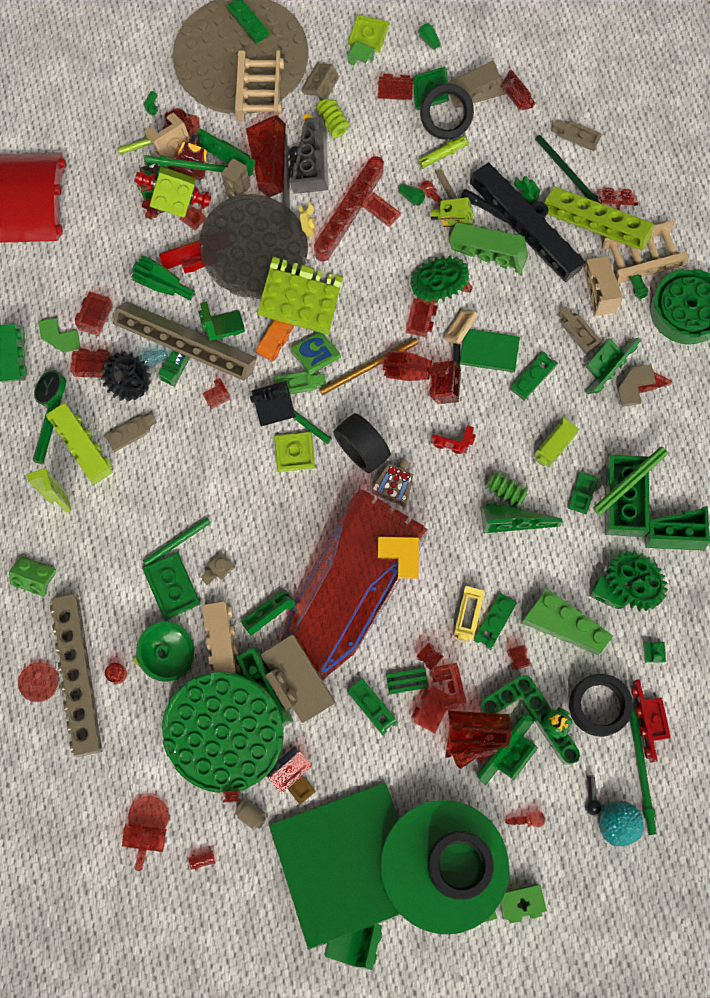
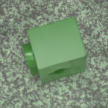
M540 884L506 891L500 903L503 919L505 921L509 920V923L522 921L521 917L528 915L530 919L542 917V912L547 911ZM521 898L528 903V905L524 906L525 910L517 906Z

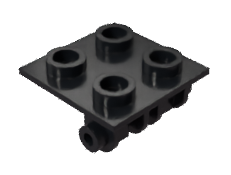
M287 381L251 390L252 396H250V400L252 403H255L261 427L296 417Z

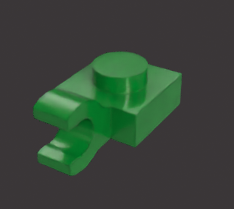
M526 176L523 177L522 181L516 177L514 186L523 190V198L531 205L537 202L540 189L535 182L529 180Z

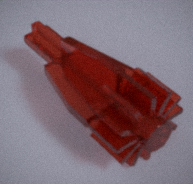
M388 351V355H385L386 358L383 362L384 376L389 379L419 381L429 380L430 376L447 378L450 373L449 367L432 365L431 360L408 352Z

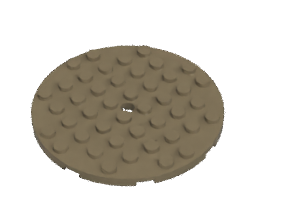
M235 0L212 1L195 11L184 22L175 39L173 63L180 84L195 101L218 112L236 113L238 55L236 54L238 50L246 51V57L250 60H276V51H280L281 58H284V69H281L280 102L297 88L308 65L307 37L297 18L285 7L274 1L243 0L270 31V36L258 44L250 38L228 12L227 5ZM250 67V69H247L249 75H275L276 67ZM249 82V84H246V88L248 90H275V82ZM248 97V99H245V103L247 105H274V97Z

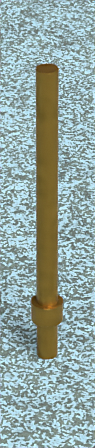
M413 338L404 344L400 343L395 346V349L319 389L321 395L323 396L397 355L401 356L407 353L408 349L419 344L418 340Z

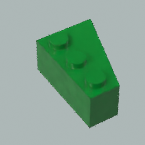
M17 324L0 325V382L25 381L27 368L25 365L24 327Z
M708 506L694 511H685L683 514L675 516L669 515L650 520L649 532L645 536V547L705 551L710 543Z

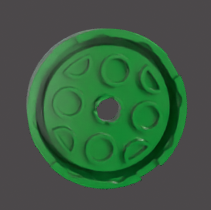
M680 269L670 273L660 282L651 300L650 313L655 327L666 338L688 345L702 343L710 339V273L699 269ZM692 300L695 302L696 306L688 307L686 301Z

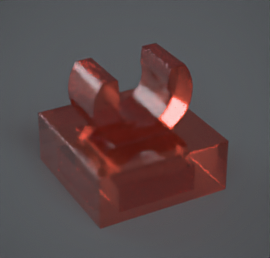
M151 198L143 200L141 207L147 210L145 217L152 220L153 217L156 218L158 214L165 211L150 207Z

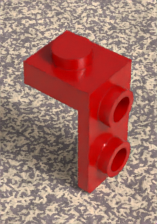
M467 425L462 442L432 434L431 443L439 449L446 447L452 449V452L456 454H467L469 445L474 444L476 434H473L474 427Z

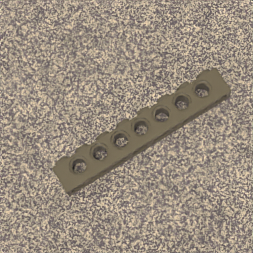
M76 594L52 598L50 613L52 617L54 616L55 624L52 625L53 633L55 636L57 635L58 643H55V649L57 654L60 655L58 669L60 674L63 675L61 689L66 696L64 710L68 713L67 730L68 733H71L72 741L69 743L70 751L76 757L100 753L103 751L80 600ZM66 613H70L69 620L63 622V616ZM73 632L72 639L66 641L65 637L67 633ZM75 651V658L73 660H69V653ZM78 670L79 676L72 680V672ZM77 690H81V697L75 700L74 693ZM84 709V717L78 720V711ZM83 729H87V737L81 740L80 732Z

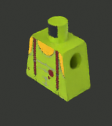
M469 197L442 200L440 209H431V220H441L443 227L454 228L456 222L468 223L473 226L474 211Z

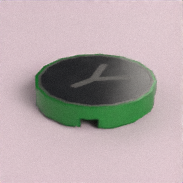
M55 370L44 373L35 386L34 398L36 402L43 406L55 404L58 401V396H62L65 390L64 376Z

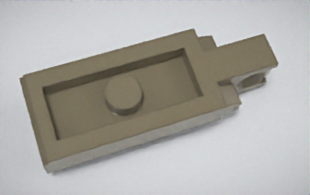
M555 120L551 130L558 133V136L592 151H595L602 136L600 132L571 120L564 123Z
M566 306L560 310L558 315L562 319L563 327L585 354L601 344V340L579 314L575 312L572 314Z
M153 414L145 417L140 416L111 431L105 437L115 453L147 435L150 431L149 427L156 424L157 421Z

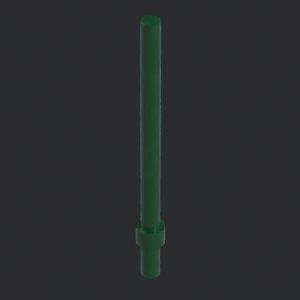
M538 135L535 140L587 199L601 203L599 197L588 189L541 135Z

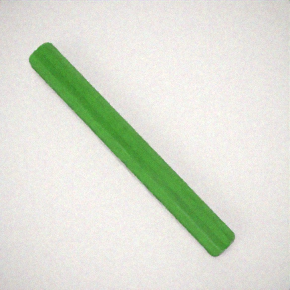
M662 446L659 447L593 507V510L598 515L603 514L665 458L668 451Z

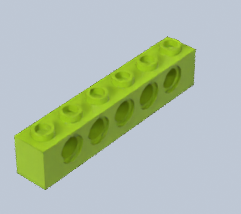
M554 187L545 199V204L548 206L547 215L642 251L652 237L654 223L558 187Z

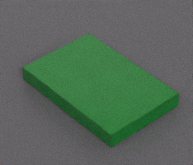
M469 329L464 337L460 365L515 373L520 337Z
M178 552L142 568L165 621L201 605Z

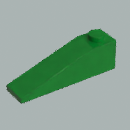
M496 503L486 504L481 510L484 534L560 527L563 523L562 518L497 505Z

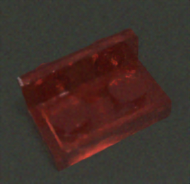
M393 74L379 76L378 99L412 101L414 78H410V75L393 77Z
M414 298L406 327L407 334L427 338L428 332L432 333L434 322L431 319L432 316H436L438 305H435V299L428 303V301Z

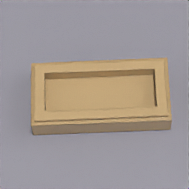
M461 309L444 335L445 341L460 344L478 317L476 311Z

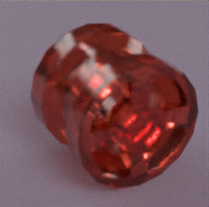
M111 663L105 669V677L113 684H121L127 678V670L119 663Z

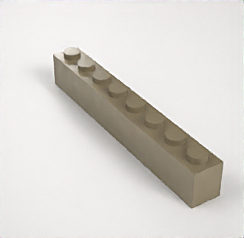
M129 302L116 307L113 324L243 381L253 373L257 360L255 356L217 340L209 341V337Z

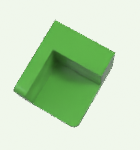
M356 40L348 52V63L355 66L358 60L363 63H367L368 60L373 62L374 48Z

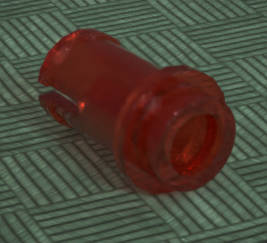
M213 850L196 856L192 854V857H188L191 870L195 869V871H198L200 867L216 864Z

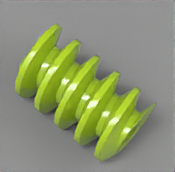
M324 99L318 103L316 110L320 117H323L331 137H341L349 129L350 123L344 116L343 111H341L336 100Z

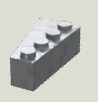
M323 117L308 118L304 122L301 143L297 151L298 156L296 163H294V172L290 180L294 194L328 190L326 126Z

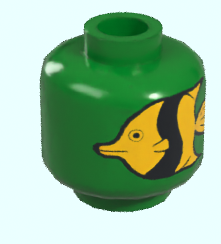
M560 707L557 710L549 709L542 722L543 732L557 740L559 737H566L573 723L572 719L568 716L569 712Z

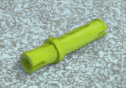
M462 135L453 141L446 142V145L418 158L419 165L424 169L450 154L454 155L457 150L469 145L468 139H465L466 136Z

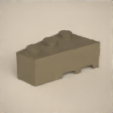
M494 60L448 82V84H455L463 88L469 94L473 103L507 94L501 87L503 83ZM449 94L455 108L463 107L459 98Z

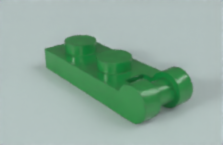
M542 352L537 360L511 386L510 390L525 401L556 368L558 362L548 358V354ZM544 363L548 367L543 369L540 365Z
M281 590L240 622L250 636H252L284 610L292 609L295 606V602L286 590Z
M500 593L473 641L481 642L486 645V648L491 650L517 602ZM485 631L493 634L492 637L484 636Z
M363 678L347 690V693L382 736L390 726L394 727L398 723ZM384 715L387 719L380 723L378 718Z

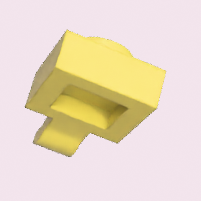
M308 202L307 210H304L301 205L299 206L301 213L299 215L302 230L308 237L316 235L314 229L316 228V222L313 217L311 218L314 207Z

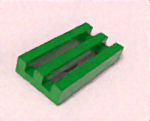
M425 668L386 674L389 695L429 688ZM422 673L421 677L391 682V678ZM419 681L424 682L422 685L392 689V686Z

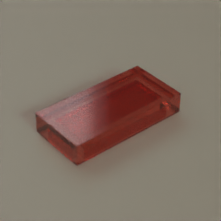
M375 193L362 204L365 210L388 227L401 216V212Z

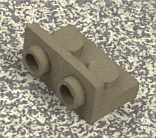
M316 63L301 89L304 95L318 96L320 101L329 97L339 79V74L333 64Z

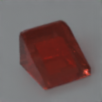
M189 207L185 218L180 217L179 220L196 231L206 220V217L201 210Z

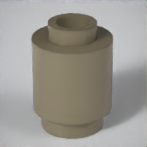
M243 800L235 811V814L238 816L237 818L252 830L260 829L266 821V813L251 801Z

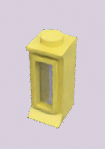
M465 586L454 631V636H457V639L460 641L469 642V639L473 640L485 593L484 590Z

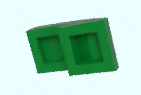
M580 472L568 509L587 515L599 478Z

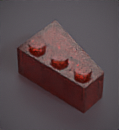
M448 710L444 738L445 758L451 757V754L464 752V755L471 754L470 751L477 749L488 751L509 747L512 733L510 714Z

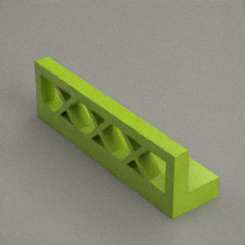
M46 468L26 474L29 483L49 503L56 502L66 513L71 511L66 490Z

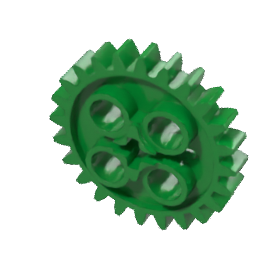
M443 255L441 259L435 257L434 261L429 259L428 264L422 263V268L417 267V272H413L414 277L410 278V284L414 295L417 298H421L422 301L427 299L428 303L435 299L437 303L439 299H442L444 302L446 297L452 299V294L459 295L458 290H464L463 286L468 285L467 281L470 280V274L466 263H463L462 259L458 260V257L452 259L451 255L445 259Z
M629 551L625 553L620 552L607 565L609 568L606 570L608 573L606 579L611 581L608 586L614 588L612 593L618 594L617 600L624 599L623 604L630 603L631 609L636 606L638 611L642 608L647 611L650 608L654 609L663 602V599L666 597L665 593L668 591L665 586L668 583L662 580L665 575L659 573L662 569L655 567L656 562L650 563V557L644 559L643 553L637 556L636 551H633L631 554Z

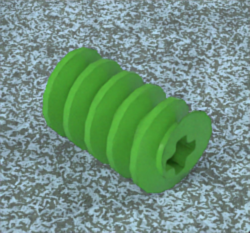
M498 471L492 476L485 489L491 486V493L498 490V498L504 494L503 501L506 502L511 499L510 505L512 506L517 503L516 508H519L527 496L528 487L521 490L522 483H518L515 486L514 478L508 482L509 475L506 474L504 477H501L502 471Z

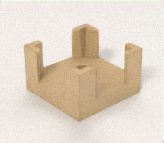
M173 112L167 116V119L172 123L169 127L159 133L153 127H149L144 131L147 138L154 144L156 149L154 154L156 157L163 155L171 159H181L183 151L176 157L173 156L177 146L180 145L181 147L183 142L188 143L187 147H189V143L192 144L184 122Z

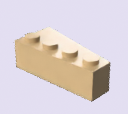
M226 601L202 605L205 631L208 632L206 643L208 651L211 652V655L208 657L211 671H227L242 675L241 666L236 661V656H239L238 645H234L233 637H236L235 626L230 623V618H233L232 607L228 606Z

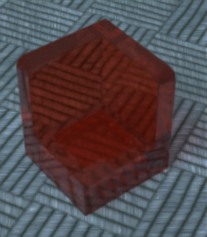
M220 378L213 381L215 384L214 388L203 393L210 409L230 400L229 393Z

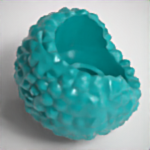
M614 801L603 807L599 819V828L607 842L613 846L624 847L641 838L644 822L640 810L631 803Z

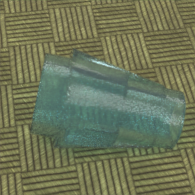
M166 349L143 351V354H140V360L145 361L144 367H149L150 369L168 360V354Z

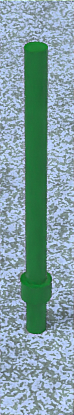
M159 155V157L144 156V163L158 164L161 167L175 166L221 173L228 167L171 159L163 155Z
M633 709L630 724L644 810H642L643 817L646 818L648 835H656L654 819L656 812L655 808L653 809L639 721L635 709Z

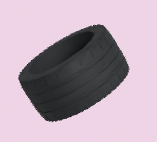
M441 84L434 87L426 94L420 107V118L426 131L432 136L443 140L453 139L462 135L471 125L474 116V106L471 97L463 88L455 84ZM452 94L459 98L463 104V119L454 129H440L431 120L430 106L439 95Z
M357 413L349 416L333 431L338 444L348 457L367 473L376 470L391 455L388 445L378 431L364 417Z
M594 674L584 678L574 687L569 699V711L574 723L582 731L593 736L604 737L617 733L627 725L633 711V700L628 687L621 680L608 674ZM602 685L615 692L620 702V712L614 722L608 725H598L592 723L584 715L581 707L582 696L592 686Z
M463 831L452 832L440 838L432 847L428 857V873L435 888L443 895L457 900L471 899L480 895L491 882L494 872L493 857L486 843L476 835ZM456 843L471 846L481 859L482 870L478 880L466 888H456L449 885L443 879L439 870V860L442 853L448 846Z

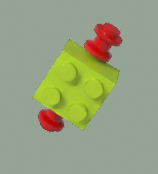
M160 167L157 180L155 181L154 173L149 176L142 169L141 172L136 173L134 182L137 183L138 188L144 185L151 192L152 185L154 187L150 207L185 218L190 200V205L192 206L198 203L201 204V209H204L205 206L209 207L211 196H209L207 191L202 194L198 192V188L195 187L194 189V177L164 167Z

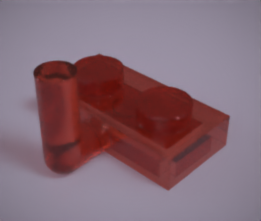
M125 824L122 847L138 849V856L134 866L136 871L142 870L147 850L163 852L167 829Z

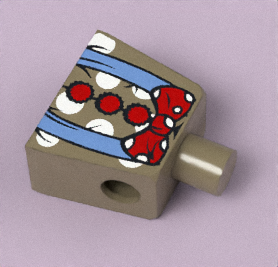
M400 459L397 467L388 464L372 487V494L406 507L413 481V474L408 472L411 463L405 459Z

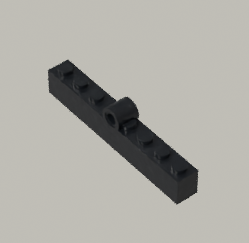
M489 162L473 172L470 184L488 203L498 210L503 219L519 235L525 237L526 243L564 282H567L581 271L585 261L558 234L557 230L553 229L546 222L548 206L545 203L537 201L532 205L529 204L522 197L521 193L516 191L510 185V182Z

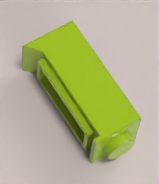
M562 416L559 425L540 448L537 449L534 456L536 461L540 465H546L550 468L577 435L579 428Z

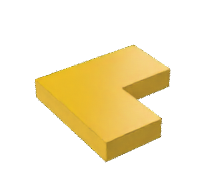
M378 537V558L398 559V579H418L419 538Z

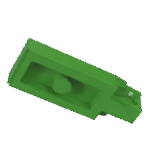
M306 371L273 377L274 384L287 381L290 394L313 391L317 389V386L326 385L325 374L315 375V372L310 375Z

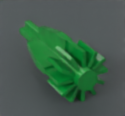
M142 256L141 260L139 259L133 265L132 271L134 274L131 276L133 281L157 292L172 296L176 293L190 301L192 300L195 291L180 284V279L156 261Z

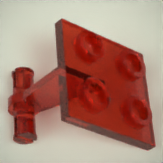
M605 187L603 190L598 189L601 203L616 204L615 209L619 211L621 205L638 206L635 193L630 189H621V191H615L609 187Z

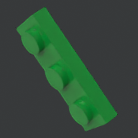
M235 0L227 5L228 12L256 44L270 36V31L243 0Z

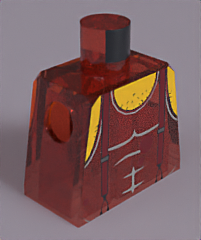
M190 134L188 143L182 141L178 144L172 159L206 163L207 151L198 146L200 137ZM175 166L168 167L170 170L194 177L195 180L200 181L205 177V170Z

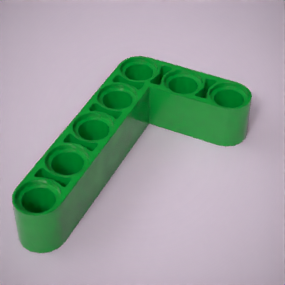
M519 676L482 701L480 705L481 713L486 717H492L520 699L560 761L565 765H571L579 760V749L568 733L566 737L562 738L561 743H557L553 740V737L543 732L544 728L542 727L541 717L546 715L551 707L529 676ZM525 681L528 684V689L521 690L518 682ZM504 691L509 692L512 696L511 701H504L501 693ZM530 698L539 700L538 708L530 705ZM486 702L494 704L495 710L493 712L485 710L484 705ZM566 750L573 752L574 758L572 761L565 758L564 753Z

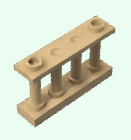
M238 50L235 104L237 121H244V114H247V112H274L275 121H279V114H282V103H280L281 69H284V58H281L280 51H276V60H250L246 57V51ZM250 67H276L275 75H249L247 69H250ZM249 82H275V90H248L246 84H249ZM248 97H274V105H247L245 99H248Z
M674 220L669 222L662 221L654 225L652 237L662 234L670 254L668 257L662 258L659 256L651 237L647 246L653 260L645 263L642 261L638 249L629 246L636 265L628 267L625 266L618 246L624 244L610 238L604 240L602 249L611 248L618 266L615 274L618 284L630 281V278L637 274L645 277L685 266L689 258L687 252H677L669 234L675 224Z

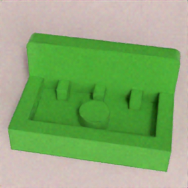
M20 556L9 571V581L16 588L45 597L47 594L46 587L55 576L56 569Z

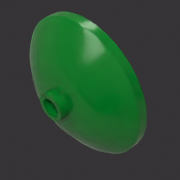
M163 621L150 625L142 632L136 645V657L140 668L147 676L157 681L169 682L179 679L190 669L194 659V646L190 635L184 628L173 622ZM159 650L163 652L162 657L158 654Z

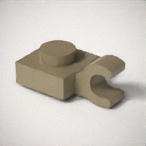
M222 552L208 564L211 570L201 576L202 581L208 585L216 577L222 580L235 568V565Z

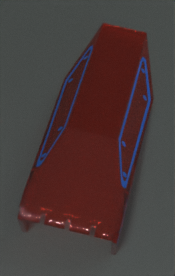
M359 489L357 494H354L297 595L294 601L295 606L288 611L281 641L293 634L296 636L322 681L356 653L401 579H398V559L378 558V537L419 538V550L426 541L427 528L414 519H411L409 524H407L406 521L409 516L397 509H394L392 514H390L389 511L392 506L380 499H377L373 504L372 501L375 496Z

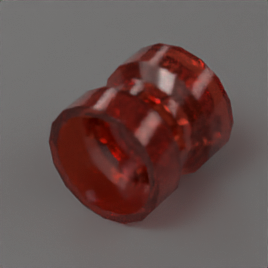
M428 643L416 656L420 661L426 663V667L430 671L444 658L440 652L434 650V646L431 643Z
M526 645L507 650L508 657L512 660V670L531 666V661L526 655Z

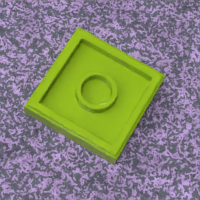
M357 14L348 45L353 46L357 40L374 48L375 52L380 53L390 22Z
M311 431L274 435L277 472L315 469Z

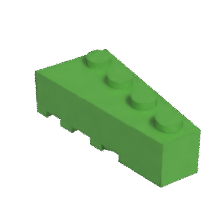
M456 222L449 238L451 250L471 257L478 255L485 262L495 261L502 268L507 269L509 266L516 269L515 272L519 274L522 273L528 258L525 237L519 234H509L501 230L495 231L486 227H476L468 223Z
M548 589L545 590L522 622L525 626L537 629L542 633L554 636L559 640L571 643L596 655H599L613 637L609 632Z

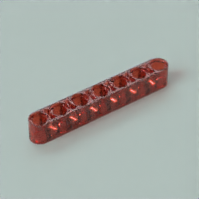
M374 156L368 160L316 240L314 253L318 261L325 262L331 257L384 174V161L382 158Z

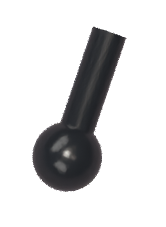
M588 775V801L585 803V810L590 815H597L601 812L602 806L596 796L595 775Z

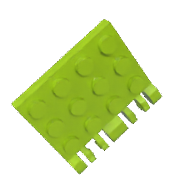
M273 257L257 315L329 335L343 276L336 275L334 284L330 285L333 273H329L326 279L327 282L322 283L319 282L322 277V270L318 269L316 279L312 280L314 268L302 265L298 276L295 275L298 263H294L291 269L292 272L287 273L284 272L287 267V260L283 259L281 269L277 270L280 258Z

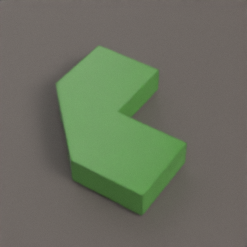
M57 318L38 321L41 339L46 343L51 344L63 353L81 349L77 330L60 333Z

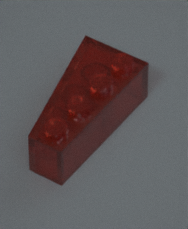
M274 115L246 128L251 156L255 160L254 170L258 189L268 198L284 192L286 124L277 115Z

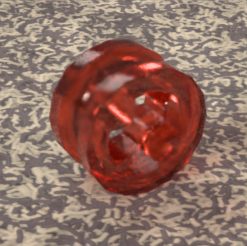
M241 791L222 792V795L225 796L223 803L241 802L239 798Z

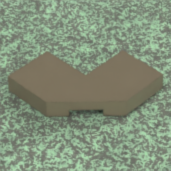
M652 364L633 367L618 388L622 407L641 404L638 386L655 384L656 380Z

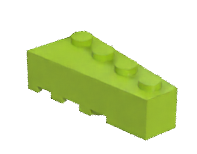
M66 403L46 414V417L55 427L54 429L66 443L67 448L76 458V461L93 485L113 473L110 469L112 464L108 458H102L100 455L102 449L98 443H92L90 438L93 436L87 427L85 429L82 428L80 424L83 421L77 413L73 415Z

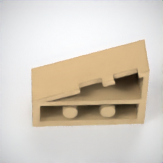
M608 256L586 259L583 268L594 316L616 313L619 306H621L623 295L615 277L612 263H610Z

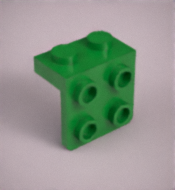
M200 303L201 310L198 313L203 332L207 331L209 341L220 340L224 337L236 336L245 332L240 311L236 310L211 317L208 303Z
M377 924L327 943L324 953L325 957L360 969L372 970L377 960L376 952L378 943L382 938L381 930L383 925Z

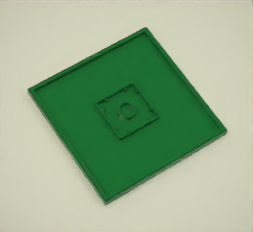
M386 782L269 825L308 950L400 916L387 896L381 876L383 847L389 832L399 820Z

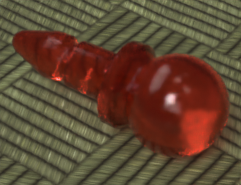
M429 180L423 181L420 184V189L427 195V198L431 197L440 206L443 199L436 193L437 189L434 188L433 183Z
M533 811L531 814L526 812V817L518 816L506 819L505 823L509 825L527 824L528 827L532 825L539 828L545 824L546 818L541 811Z

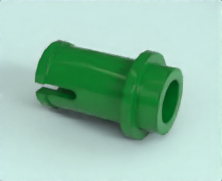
M639 274L632 276L630 281L635 290V297L643 299L648 296L649 290L645 287L642 276Z

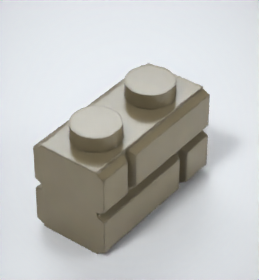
M232 159L227 165L228 167L221 173L223 185L225 186V194L229 198L241 200L245 194L244 192L250 187L246 165Z

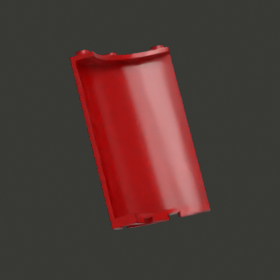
M62 152L0 154V243L58 241L61 235H63V228L59 222V195H61L60 182L64 169H66V159L63 158Z

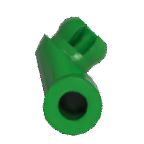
M150 91L144 102V107L150 115H156L158 107L154 104L158 95L153 91Z

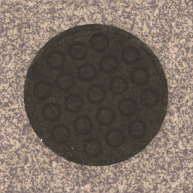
M246 194L229 198L210 212L201 229L199 249L206 271L219 286L237 296L260 299L262 298L272 258H280L277 270L281 269L283 259L287 260V267L284 271L287 273H291L292 265L298 263L295 275L299 276L302 265L306 263L308 242L306 233L302 230L301 222L287 206L267 196Z

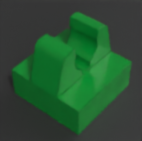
M665 642L643 643L645 663L666 662Z

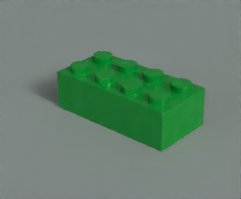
M609 455L606 460V495L648 457ZM649 472L606 510L605 535L645 537L648 534Z

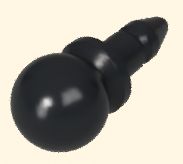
M293 146L289 150L290 157L288 160L290 162V169L288 172L290 179L293 176V168L297 160L299 146Z

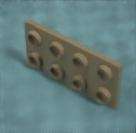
M294 634L261 654L271 671L265 677L285 710L293 707L302 723L335 704V700Z

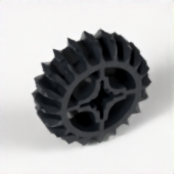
M125 351L121 354L117 352L110 356L103 363L104 367L101 369L103 374L101 380L105 381L103 386L109 388L107 393L113 392V398L119 396V401L125 398L127 402L142 397L148 391V385L151 383L148 379L151 377V374L146 372L149 370V367H144L143 365L145 361L140 362L139 356L134 358L132 352L128 355ZM124 386L134 387L135 389H127Z

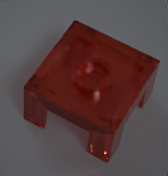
M457 662L433 667V672H431L433 682L449 680L447 682L450 694H453L440 699V712L464 707L467 702Z

